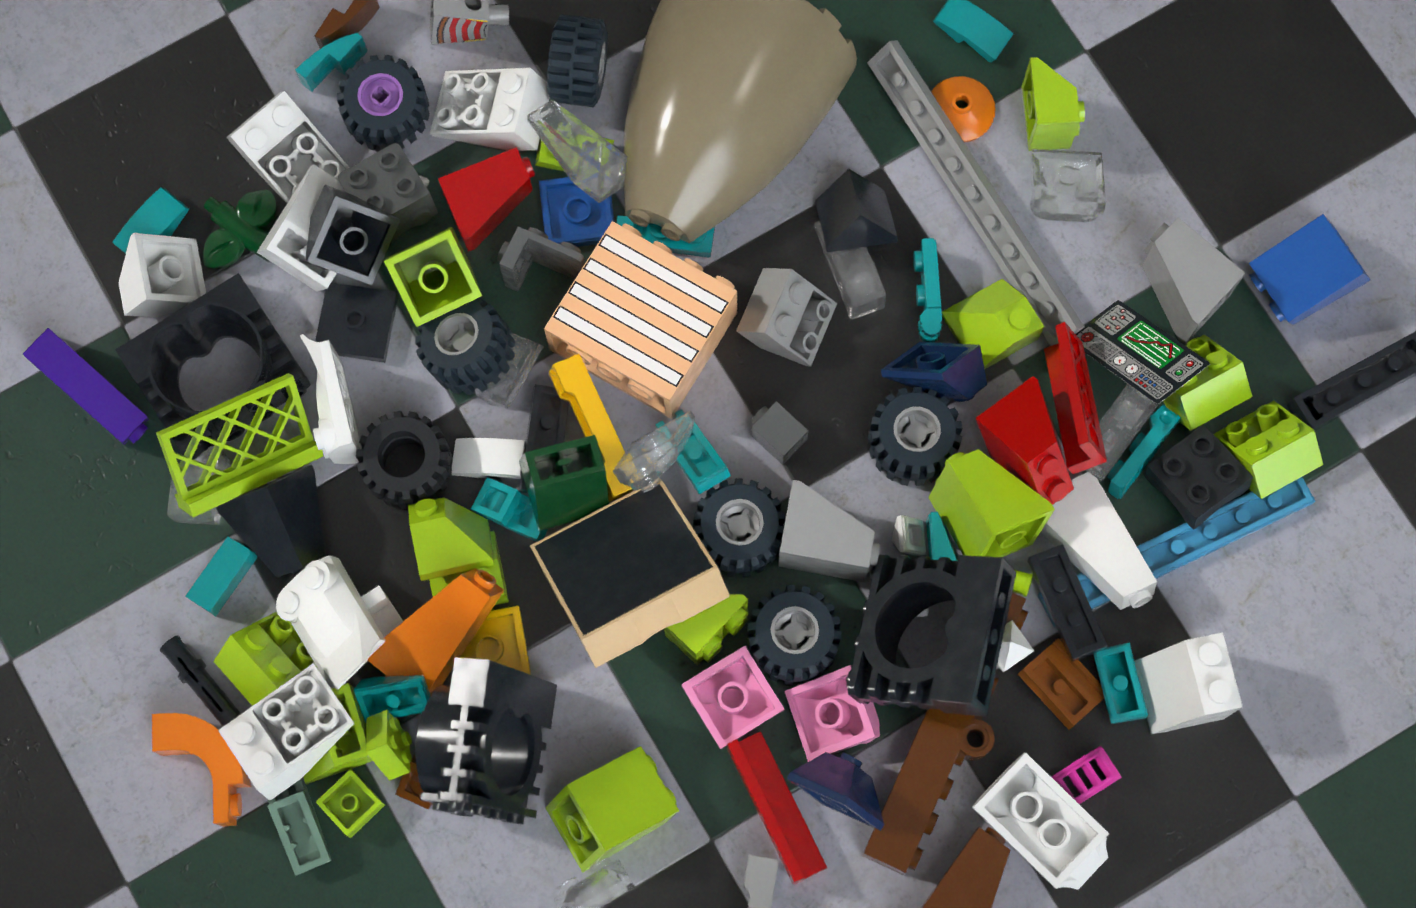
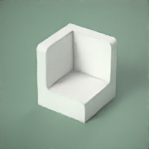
M377 586L361 597L384 637L403 622L380 586Z

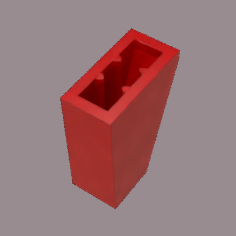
M517 147L438 178L442 192L468 252L474 250L533 191L530 180L531 177L535 176L533 167L528 156L521 158Z

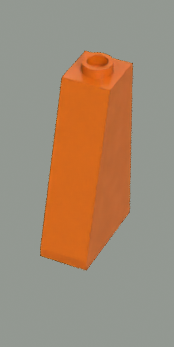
M474 568L459 575L384 637L386 642L368 658V661L386 676L424 675L430 696H432L433 691L443 684L453 669L455 657H461L504 590L496 584V579L484 570Z

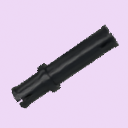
M180 636L172 637L161 646L160 652L166 656L179 672V680L183 684L188 683L222 727L241 715L224 691L205 670L206 664L203 660L195 658L182 642Z

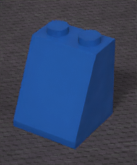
M1324 214L1249 263L1254 270L1249 276L1260 292L1267 290L1274 300L1269 304L1273 313L1280 322L1286 319L1292 325L1371 281L1332 222Z

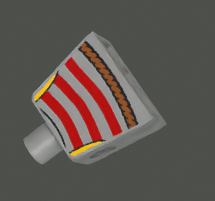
M431 0V44L487 40L489 25H509L508 4H489V0Z

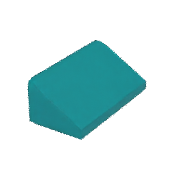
M227 536L185 597L216 617L258 556L249 548Z
M1130 642L1107 647L1102 651L1094 653L1111 724L1147 718L1148 712Z

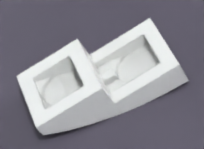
M500 438L456 439L451 474L484 479L488 476L521 479L522 471L519 460L525 452L526 442L525 440Z

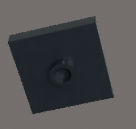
M330 283L329 287L325 290L315 341L323 342L329 340L338 356L385 363L399 297L398 293Z

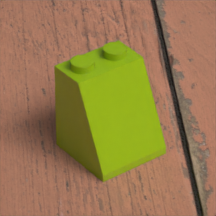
M453 227L384 260L416 327L482 296L468 258Z
M979 449L967 454L958 452L945 461V467L940 476L935 480L936 484L928 497L964 556L1004 557L1033 545L1055 510L1049 501Z
M641 746L567 784L545 807L582 873L665 824L679 812L673 792L664 786L657 774L654 760L645 754Z

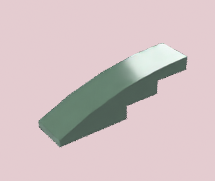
M303 777L272 800L267 799L269 803L267 805L295 876L332 860Z

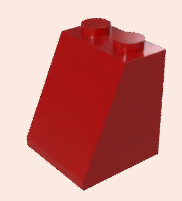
M1032 376L975 418L991 459L1052 505L1062 500L1068 493L1074 490L1056 429L1037 378Z

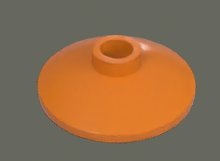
M958 76L945 79L932 89L931 93L963 142L976 140L990 129L995 117V102L990 91L982 83L969 77ZM965 101L968 106L966 108H959L956 102Z

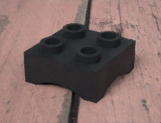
M1203 424L1147 465L1145 478L1171 501L1185 522L1194 530L1223 505L1250 488L1253 476Z

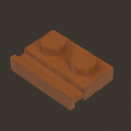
M1059 638L1018 673L1020 678L1068 730L1104 699L1101 684L1079 660L1071 662L1064 644Z

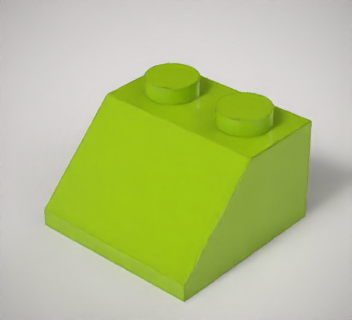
M1038 57L1030 58L1022 84L1028 151L1070 149L1074 137L1079 136L1080 122L1085 120L1084 101H1078L1077 88Z

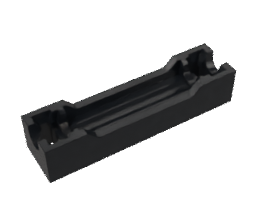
M1416 331L1294 397L1288 403V409L1292 414H1297L1301 421L1316 431L1387 390L1416 376V364L1411 366L1413 363L1406 351L1402 352L1401 349L1406 346L1408 350H1413L1416 354ZM1308 401H1310V405L1317 416L1320 415V419L1317 421L1305 405Z

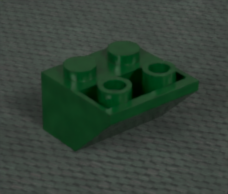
M595 435L524 452L519 460L539 531L576 522L609 504L606 470Z

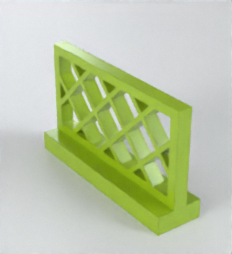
M289 373L156 432L177 490V494H175L177 504L180 509L193 518L324 456L322 449H318L313 438L294 376ZM286 387L289 397L283 410L270 406L269 404L275 391ZM251 402L258 405L251 424L248 425L236 420L242 406ZM267 409L280 414L272 434L258 429ZM218 417L226 421L218 439L215 440L203 435L208 422ZM288 418L297 421L301 434L290 440L280 438ZM234 424L248 429L239 449L225 444ZM182 433L192 436L184 455L174 452L170 442L171 438ZM256 433L268 437L269 441L262 453L257 455L248 453ZM200 440L215 445L206 464L192 459ZM223 448L237 453L231 467L225 470L215 468ZM177 459L181 460L180 465H178ZM189 464L203 468L204 470L199 481L186 487L183 477Z

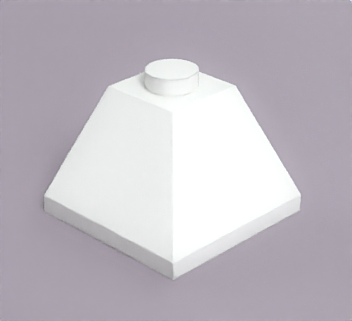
M133 233L130 236L118 282L124 316L156 318L173 314L206 294L196 239Z

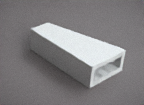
M1091 470L1072 479L1074 490L1068 493L1062 500L1053 504L1055 510L1041 533L1055 547L1063 544L1070 561L1120 610L1130 605L1132 608H1138L1148 603L1152 599V595H1154L1157 580L1095 474Z

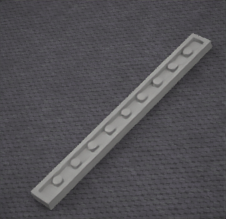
M897 40L889 41L867 63L1010 284L1027 298L1044 325L1042 333L1050 346L1058 343L1055 328L1058 324L1066 322L1075 334L1084 328L1081 320Z

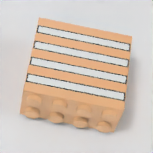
M612 221L544 328L549 349L565 359L580 353L589 373L672 419L737 315V290L724 277L716 276L713 278L704 273L703 268L697 262L685 258L683 261L672 255V250L663 243L654 241L652 244L643 239L641 233L628 224L620 226Z

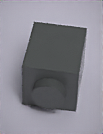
M777 401L770 408L766 406L761 408L751 420L754 424L751 427V436L782 465L807 441L808 430Z

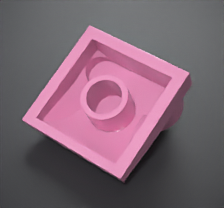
M746 646L741 647L681 684L690 703L699 714L720 749L785 710Z
M852 665L784 691L808 762L825 752L835 754L859 744L869 743L875 738L880 737V722L873 702L860 704L848 694L846 679L849 671L852 670Z

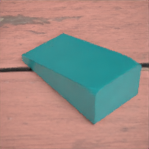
M424 675L370 677L361 679L354 688L365 723L366 718L388 710L393 717L420 714L424 711L431 697Z

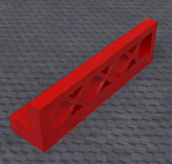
M1063 322L1055 326L1058 343L1045 348L1044 351L1066 465L1072 474H1076L1107 462L1083 343L1067 323Z
M761 731L739 742L736 739L728 743L727 750L792 884L795 885L827 869L826 863Z

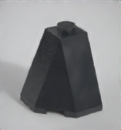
M312 464L285 474L216 507L223 519L276 577L292 573L293 577H295L307 564L325 556L316 478Z

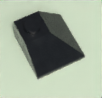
M324 185L310 218L305 260L311 264L372 285L400 220L357 196Z

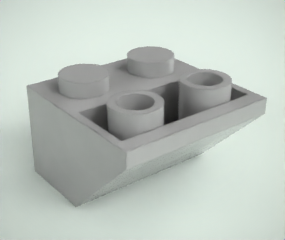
M763 268L736 331L761 349L802 365L811 366L837 303L793 269Z

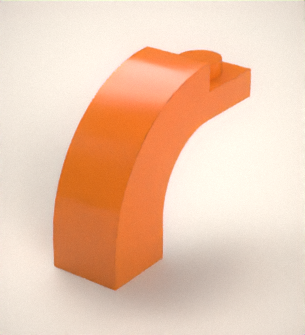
M152 714V752L161 756L190 754L201 758L208 766L213 780V824L221 827L237 826V816L242 814V797L240 793H236V788L251 787V780L218 731L219 728L205 720L188 714Z

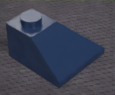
M919 342L881 369L882 377L912 388L922 387V392L925 393L932 389L937 391L936 397L942 398L945 396L946 398H953L955 402L969 401L975 397L976 393L987 386L981 347L974 344Z
M825 752L791 771L787 779L823 806L879 831L882 830L884 821L873 779L860 769L863 763L846 753H842L839 758Z

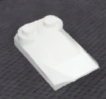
M302 334L300 337L318 370L316 400L319 427L313 429L316 445L319 450L322 449L325 459L330 458L334 464L358 463L356 452L358 449H362V446L359 443L360 436L342 361L329 340L316 342Z
M329 555L310 562L278 595L276 601L278 615L281 619L291 622L330 688L338 690L386 642L337 557Z
M1023 753L972 806L983 820L992 826L1055 889L1068 887L1078 890L1108 858L1106 840L1109 833L1027 753Z

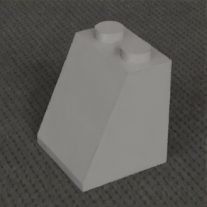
M1177 217L1170 226L1163 223L1150 238L1151 242L1144 250L1147 257L1142 268L1178 341L1186 345L1230 297L1245 275V272Z
M793 480L778 567L865 582L867 573H871L872 568L877 564L880 544L873 543L874 530L801 481Z

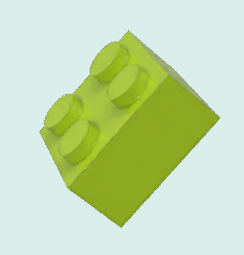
M388 710L366 718V753L389 781L410 773V762L412 761L410 753L412 739L410 734L402 729L398 719L393 717Z
M351 769L316 801L319 807L350 838L385 806L379 797Z

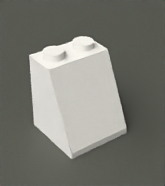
M1223 632L1185 640L1134 661L1148 712L1147 721L1151 735L1223 720L1243 708Z

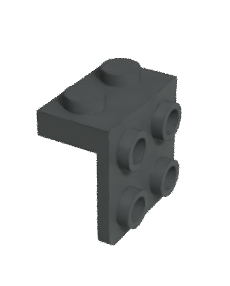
M394 143L338 175V180L346 193L357 196L400 220L391 242L398 239L402 233L415 226L427 223L432 216L438 214L428 189L399 144Z
M518 226L510 243L507 241L503 243L497 257V261L500 262V272L502 273L505 287L517 292L533 262L573 279H576L585 265L584 256L578 247L568 242L558 244L549 240L544 232L531 227L526 230Z

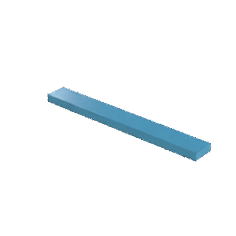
M1300 477L1263 499L1251 491L1223 505L1194 530L1187 523H1184L1138 545L1137 548L1155 579L1302 510L1316 501L1303 477ZM1083 573L1077 574L1092 610L1111 601ZM1040 592L1037 596L1055 628L1054 621Z

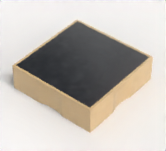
M660 477L530 545L545 577L561 606L566 611L595 668L644 643L660 630L683 622L730 597L717 565Z

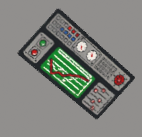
M1119 300L1084 325L1083 329L1076 333L1083 343L1086 354L1155 404H1160L1210 365V362Z

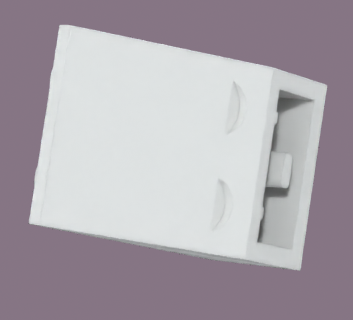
M531 68L445 71L430 135L502 150H510L517 147L518 151L537 150L550 99L547 81Z
M285 91L278 93L226 137L286 203L289 202L312 164L337 180L341 172L350 168Z
M312 164L257 253L317 292L327 289L337 273L305 260L310 218L324 185L343 192L345 191L337 179Z
M313 663L218 731L257 791L267 799L272 800L300 780L354 725V722Z

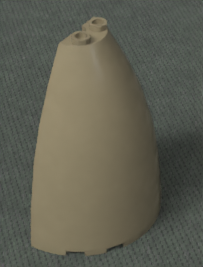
M660 0L649 26L632 79L627 107L623 151L625 216H628L633 223L642 227H647L650 223L662 227V234L671 240L679 241L681 239L691 243L728 218L762 191L796 157L830 111L856 67L857 57L851 39H844L840 33V22L826 8L817 9L806 0Z

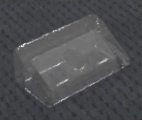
M514 333L511 336L515 339V346L510 348L514 351L515 355L514 360L506 361L510 366L508 372L504 373L501 371L498 374L501 380L496 385L492 381L487 383L488 390L481 392L478 388H475L474 394L493 406L509 408L512 405L542 351L543 346L539 343Z

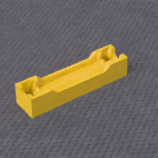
M580 353L553 364L552 369L548 373L559 397L570 402L585 437L596 436L606 470L609 502L635 491L640 486V483Z

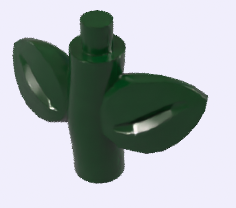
M258 190L247 193L238 201L236 208L227 201L220 203L215 198L210 197L205 202L204 209L212 214L211 220L220 228L212 232L207 238L203 252L204 266L210 269L230 266L239 260L245 249L269 262L268 259L258 254L257 251L269 234L261 228L266 227L276 214V200L271 191Z

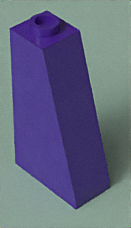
M49 328L23 353L29 362L123 445L129 440L135 444L149 429L145 425L149 418Z

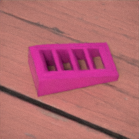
M1099 746L1054 774L1051 778L1078 804H1081L1119 780L1121 775L1103 747ZM1093 759L1106 777L1103 781L1099 779L1089 763ZM1082 768L1093 785L1092 788L1087 789L1076 772L1077 769ZM1066 776L1069 777L1080 794L1076 798H1074L1063 781V778Z

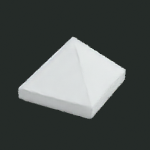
M902 515L897 516L891 541L899 552L926 556L923 520Z
M1013 620L1005 625L997 664L1002 672H1005L1034 652V649Z

